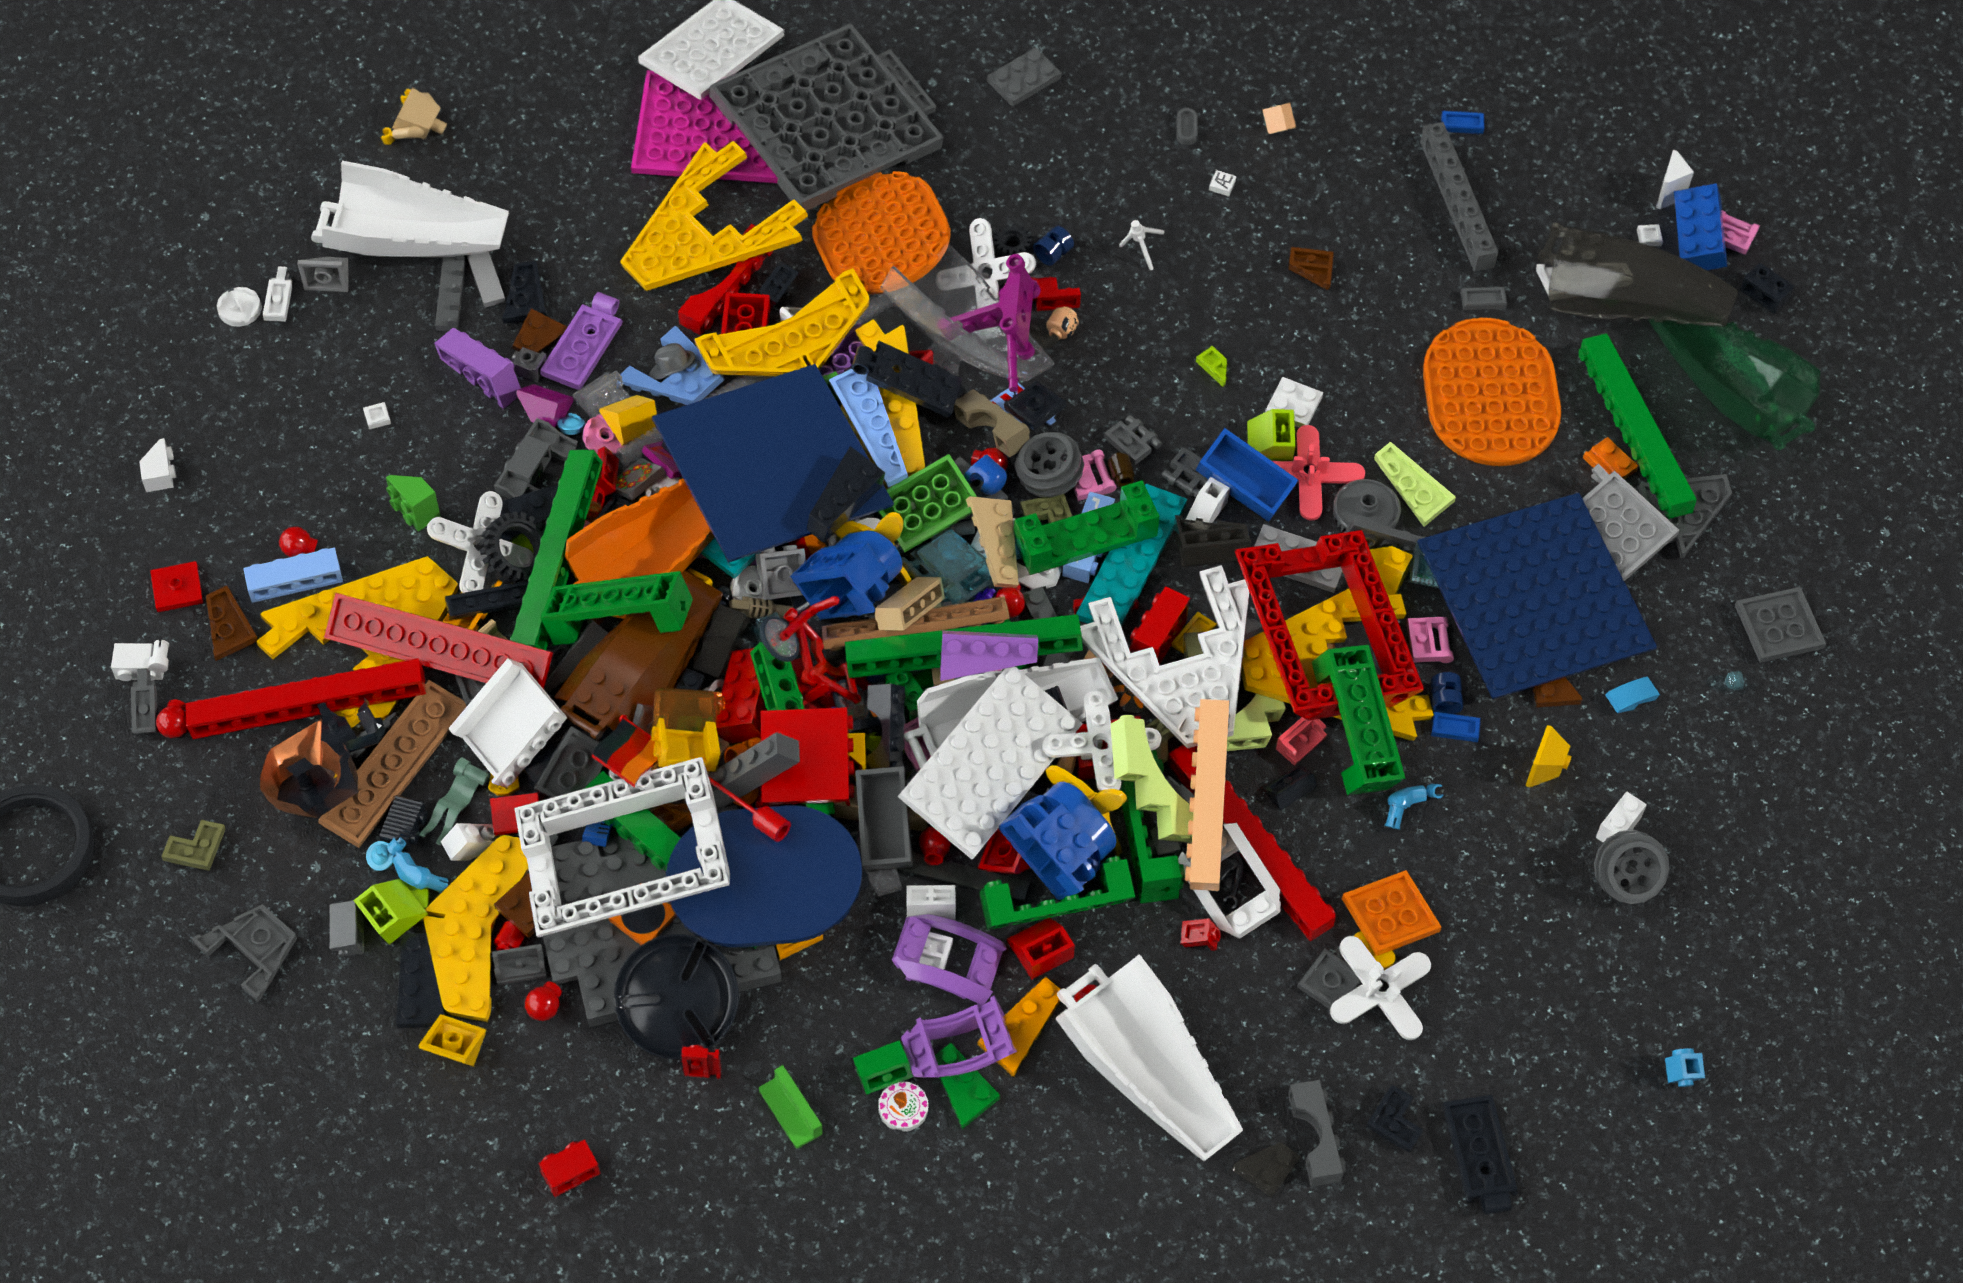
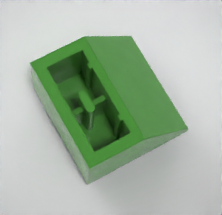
M397 475L386 477L388 484L386 490L391 497L389 502L396 512L400 511L403 514V518L409 526L413 525L419 532L433 518L441 517L435 491L422 477Z

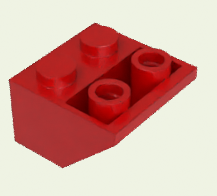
M1050 917L1007 939V942L1031 980L1074 958L1075 944L1064 927Z

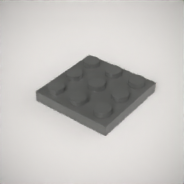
M1801 587L1737 600L1735 603L1736 610L1760 663L1824 649L1826 646L1824 637Z

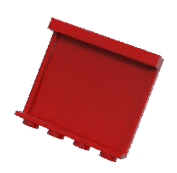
M847 707L761 711V741L776 732L799 741L800 755L799 763L761 785L763 807H773V805L830 802H846V805L850 806V798H855L854 784H850V775H854V761H849V752H854L853 738H849V730H853V715H848Z

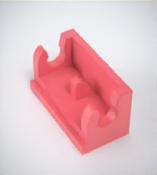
M1301 717L1278 738L1276 750L1295 766L1327 737L1324 731L1327 727L1320 719L1309 721Z

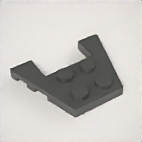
M262 904L235 917L234 921L228 924L218 925L212 928V931L193 937L192 941L209 957L224 942L229 940L259 969L246 979L241 986L258 1002L291 950L297 936Z

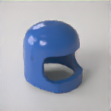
M985 455L965 472L964 478L969 484L975 480L983 481L980 492L986 495H994L1005 485L1007 473L989 455Z

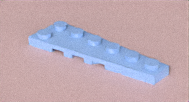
M849 369L829 379V382L875 465L885 472L884 481L889 488L908 478L878 386L866 381L867 374H857L852 369Z

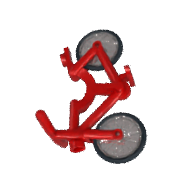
M833 596L817 602L800 614H797L798 611L795 608H790L784 615V618L790 622L789 624L775 616L767 617L762 621L760 627L762 642L768 652L776 659L784 662L793 661L800 649L804 666L801 681L803 684L813 687V689L805 694V701L812 702L825 694L834 700L836 708L847 707L848 715H853V721L870 717L871 712L867 709L868 697L864 690L868 689V685H871L867 681V676L849 678L847 662L837 668L829 664L822 653V650H824L823 640L807 623L818 612L838 605L840 602L839 597ZM806 636L811 640L810 648L818 662L814 667ZM825 672L837 678L838 682L836 683L823 674Z

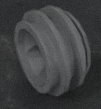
M1044 432L1033 436L1024 444L1017 453L1015 468L1022 486L1029 493L1038 497L1052 498L1065 494L1077 484L1083 474L1084 461L1077 443L1070 436L1060 432ZM1066 456V461H1062V458Z
M1633 829L1619 831L1608 837L1598 849L1594 861L1595 877L1601 889L1617 901L1628 904L1642 903L1656 896L1665 885L1669 874L1668 855L1662 844L1645 832ZM1634 847H1641L1638 853L1633 852ZM1649 858V866L1644 865V861ZM1644 875V877L1638 882V877ZM1623 879L1628 880L1626 886H1621L1620 884Z

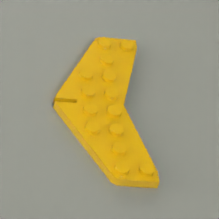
M852 268L840 274L832 285L791 318L771 326L720 335L716 333L704 334L695 338V344L708 368L714 374L779 376L807 367L804 359L808 361L809 365L816 364L820 370L869 306V295Z
M506 835L498 837L425 909L428 915H432L425 916L423 920L443 1008L451 1016L488 1022L491 1013V933L495 921L500 914L495 909L494 903L519 882L529 870L527 858L521 849L520 838Z

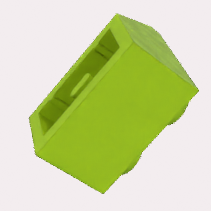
M1271 409L1247 421L1248 445L1271 461H1293L1295 451L1294 410Z
M402 879L372 885L354 899V902L372 926L389 945L428 915Z

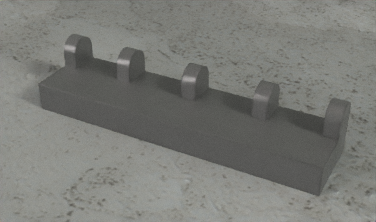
M465 256L443 257L435 321L436 331H450L452 328L458 330L466 263Z

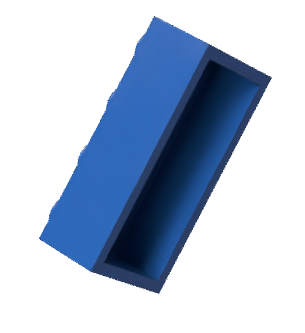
M1717 184L1674 191L1679 253L1684 274L1727 267L1722 206Z
M1224 428L1196 468V471L1208 480L1212 477L1230 487L1229 494L1268 522L1298 482V479L1226 428Z

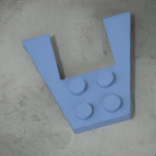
M676 326L660 339L661 344L665 346L670 343H678L685 350L692 351L695 354V359L689 367L683 371L671 374L662 383L632 366H629L615 378L617 386H630L631 390L638 392L645 390L651 392L656 397L661 395L667 396L671 401L686 405L703 400L724 381L723 375L714 374L710 371L699 349Z

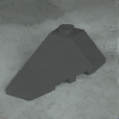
M585 619L575 643L560 644L556 651H551L553 655L544 691L549 693L567 680L579 662L608 632L594 620Z

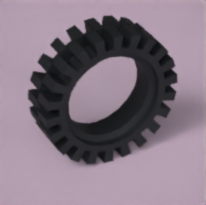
M517 512L503 514L489 524L481 536L483 539L480 541V546H484V548L480 550V554L487 556L482 560L483 563L487 564L490 562L492 566L488 568V571L491 573L496 570L497 573L494 577L499 579L503 576L502 582L506 584L510 581L511 584L528 581L535 564V557L540 548L541 537L545 530L542 532L539 530L543 525L540 521L533 524L535 518L530 516L526 519V513L523 512L519 515ZM515 530L529 539L534 551V558L530 566L517 567L504 558L499 546L500 537L504 531Z

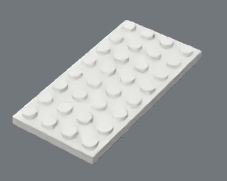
M1017 667L1005 668L898 797L970 859H973L1054 760L1053 757L1046 755L1043 751L1044 739L1050 735L1076 733L1083 723Z

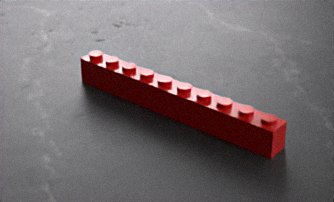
M419 658L408 659L371 668H361L345 673H336L334 675L314 677L283 685L268 686L257 690L185 703L186 726L192 739L321 715L317 705L324 702L332 712L361 707L365 702L363 697L369 701V705L425 695L424 670Z
M1183 744L1168 754L1167 765L1181 783L1195 796V789H1191V775H1196V767L1192 766V754L1197 752L1198 746L1187 749ZM1225 780L1223 824H1238L1280 888L1279 901L1281 906L1308 940L1312 941L1334 926L1336 918L1334 909L1329 904H1325L1321 899L1318 889L1307 882L1304 872L1294 866L1289 854L1285 850L1282 851L1277 845L1273 834L1267 833L1259 817L1249 811L1246 801L1242 797L1239 798L1234 792L1232 784ZM1240 852V853H1239L1240 856H1241V857L1244 859V861L1247 863V861H1246L1245 858L1243 857L1242 853Z

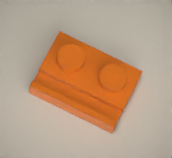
M1608 437L1583 455V459L1593 468L1599 464L1609 475L1615 471L1624 480L1638 469V465Z

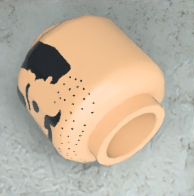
M1068 307L1056 308L1046 323L1050 336L1056 340L1069 339L1078 326L1075 311Z

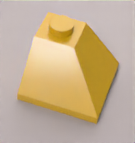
M1393 546L1370 549L1387 595L1397 594L1410 569L1413 555Z
M1547 725L1526 783L1527 787H1533L1560 776L1562 768L1567 769L1572 757L1567 755L1570 745L1552 726Z

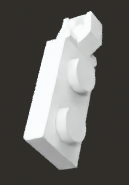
M278 267L276 278L269 280L263 311V319L266 321L286 322L292 291V279H288L287 267Z

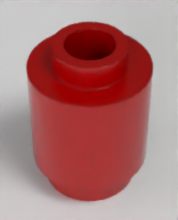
M506 921L494 941L496 950L519 948L526 935L510 921Z

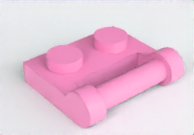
M1722 210L1725 247L1746 255L1760 225L1755 223L1751 225L1727 215Z
M1095 450L1091 454L1082 456L1084 461L1083 474L1073 487L1077 500L1087 499L1089 491L1101 495L1114 492L1117 487L1108 473L1103 451ZM1091 464H1096L1103 484L1097 485L1090 467Z
M1446 617L1407 619L1406 624L1411 656L1414 663L1436 661L1450 663L1454 660L1453 652L1450 651L1447 633L1449 625ZM1432 628L1438 629L1441 651H1436Z

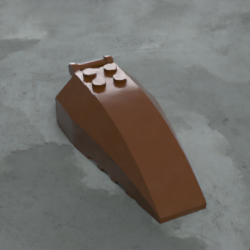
M683 571L681 574L693 601L680 631L660 633L650 612L629 614L579 662L555 695L554 699L561 711L566 715V720L590 733V737L599 740L608 727L613 731L617 728L621 715H627V719L633 722L638 703L661 708L660 718H663L666 712L665 704L690 658L693 657L695 648L700 638L703 637L707 624L714 615L723 596L721 591ZM574 709L581 710L599 721V724L593 725L573 713Z

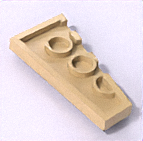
M969 496L966 502L968 507H971L973 513L974 527L977 526L980 534L979 542L981 548L983 547L987 556L985 560L994 587L1016 588L1019 585L1011 500Z

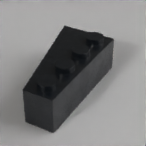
M850 446L809 514L807 530L823 543L826 542L882 488L885 472Z

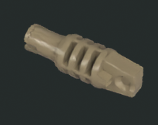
M742 596V600L732 599L729 601L728 610L740 612L741 617L764 620L767 617L775 616L785 619V613L793 606L774 604L771 600Z

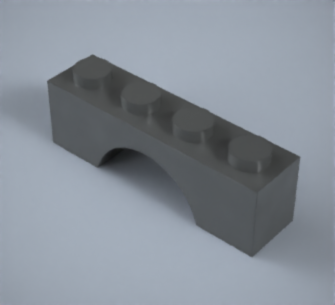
M1320 1080L1291 1084L1288 1097L1293 1117L1310 1123L1319 1136L1320 1144L1307 1155L1305 1162L1311 1187L1341 1182L1342 1175L1346 1172V1166L1343 1157L1339 1158L1337 1149H1340L1338 1135L1333 1134L1332 1126H1334L1333 1114L1331 1111H1327L1328 1095L1326 1089L1321 1087Z

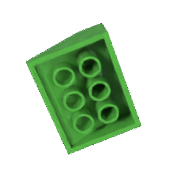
M948 454L887 489L894 506L876 513L881 520L888 513L896 512L900 514L903 519V530L896 542L906 552L971 515L972 510L971 507H968L966 499L969 496H977Z

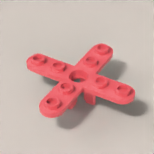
M1304 425L1297 430V456L1294 457V460L1272 462L1298 479L1300 515L1306 520H1316L1322 514L1321 483L1347 484L1354 480L1364 479L1365 469L1357 463L1329 462V457L1320 458L1319 432L1311 425ZM1306 466H1309L1308 474L1303 470Z

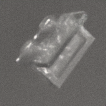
M617 370L611 374H603L573 394V399L591 418L601 414L599 412L600 408L631 397L623 389L622 376Z

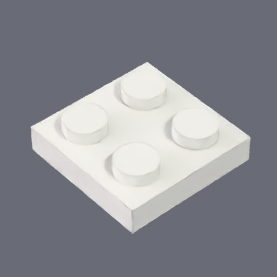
M1282 377L1266 408V412L1271 409L1294 410L1295 426L1300 428L1301 426L1309 425L1323 397V392Z

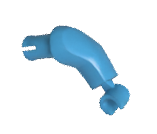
M1429 784L1426 789L1423 785L1406 787L1391 794L1387 800L1390 809L1385 826L1400 830L1404 809L1409 808L1414 803L1426 801L1427 796L1442 798L1443 794H1435V789L1442 787V785Z
M393 838L388 844L387 850L391 854L396 855L392 861L399 878L419 890L429 888L442 893L448 887V879L431 874L428 868L417 866L409 853H402L406 845L405 840L399 838L396 841Z

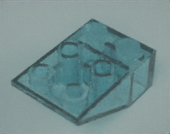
M949 529L916 552L934 577H942L943 590L954 605L965 603L993 583L985 560L986 558L952 529Z

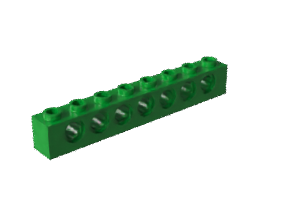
M785 641L777 647H773L768 642L776 653L783 657H790ZM759 642L750 654L766 710L804 709L803 696L799 691L796 673L792 668L791 661L784 662L776 659L768 652L763 642ZM834 802L794 804V806L816 809L831 817L835 814Z

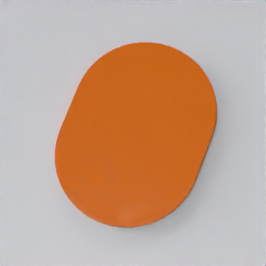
M893 171L892 174L875 173L837 191V196L828 203H824L816 215L817 220L812 228L814 243L832 280L835 282V279L840 274L853 268L868 294L891 292L919 280L937 265L945 254L950 242V225L931 187L920 177L916 178L906 172Z
M1473 318L1457 322L1447 330L1441 331L1433 339L1426 352L1423 364V379L1430 422L1440 440L1452 451L1468 460L1491 466H1509L1526 462L1541 454L1552 443L1559 428L1561 404L1552 358L1547 349L1535 339L1536 337L1524 328L1520 329L1510 325V322L1500 319Z

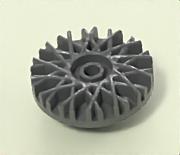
M1359 479L1345 484L1337 492L1333 504L1334 521H1338L1337 527H1341V532L1348 528L1354 518L1365 519L1368 522L1386 525L1389 528L1395 529L1401 513L1400 501L1395 492L1387 485L1371 479Z

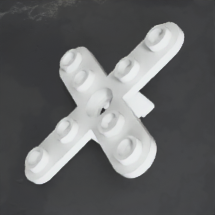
M978 218L970 225L973 263L941 270L936 276V285L943 291L976 285L979 308L999 302L998 281L1008 278L1009 269L1006 266V260L1009 256L995 258L991 225L987 220ZM1026 252L1018 253L1025 261V268L1030 274L1036 266L1034 256ZM985 267L993 271L990 278L987 273L982 272Z
M488 491L480 497L473 529L441 517L433 518L427 525V532L434 540L467 551L459 585L462 593L483 589L489 563H483L482 560L487 556L481 555L480 551L474 547V544L480 543L483 539L481 536L486 530L485 528L500 517L502 499L493 491ZM500 539L501 553L509 563L517 567L530 566L534 555L529 549Z
M1091 691L1085 695L1083 701L1088 732L1050 735L1043 741V751L1046 755L1053 758L1081 756L1083 760L1092 758L1098 790H1120L1121 780L1114 778L1111 719L1107 698L1101 692ZM1145 728L1150 749H1157L1161 744V734L1154 728ZM1103 741L1108 743L1107 749H1101Z
M1354 936L1344 938L1339 946L1340 953L1363 984L1332 1004L1330 1008L1331 1017L1340 1024H1346L1379 1005L1404 1039H1417L1423 1030L1422 1023L1400 993L1402 989L1429 972L1431 968L1430 959L1425 954L1416 952L1384 971L1382 965L1376 962L1359 938ZM1377 980H1383L1389 985L1386 992L1379 991L1383 984Z

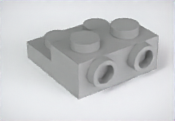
M797 544L783 546V551L775 552L773 547L755 554L758 577L761 579L763 599L803 595L790 576L806 561L804 548L797 549Z

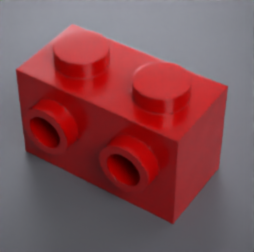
M585 1139L580 1142H572L566 1146L565 1150L557 1154H549L539 1162L541 1174L554 1198L600 1174L598 1163Z

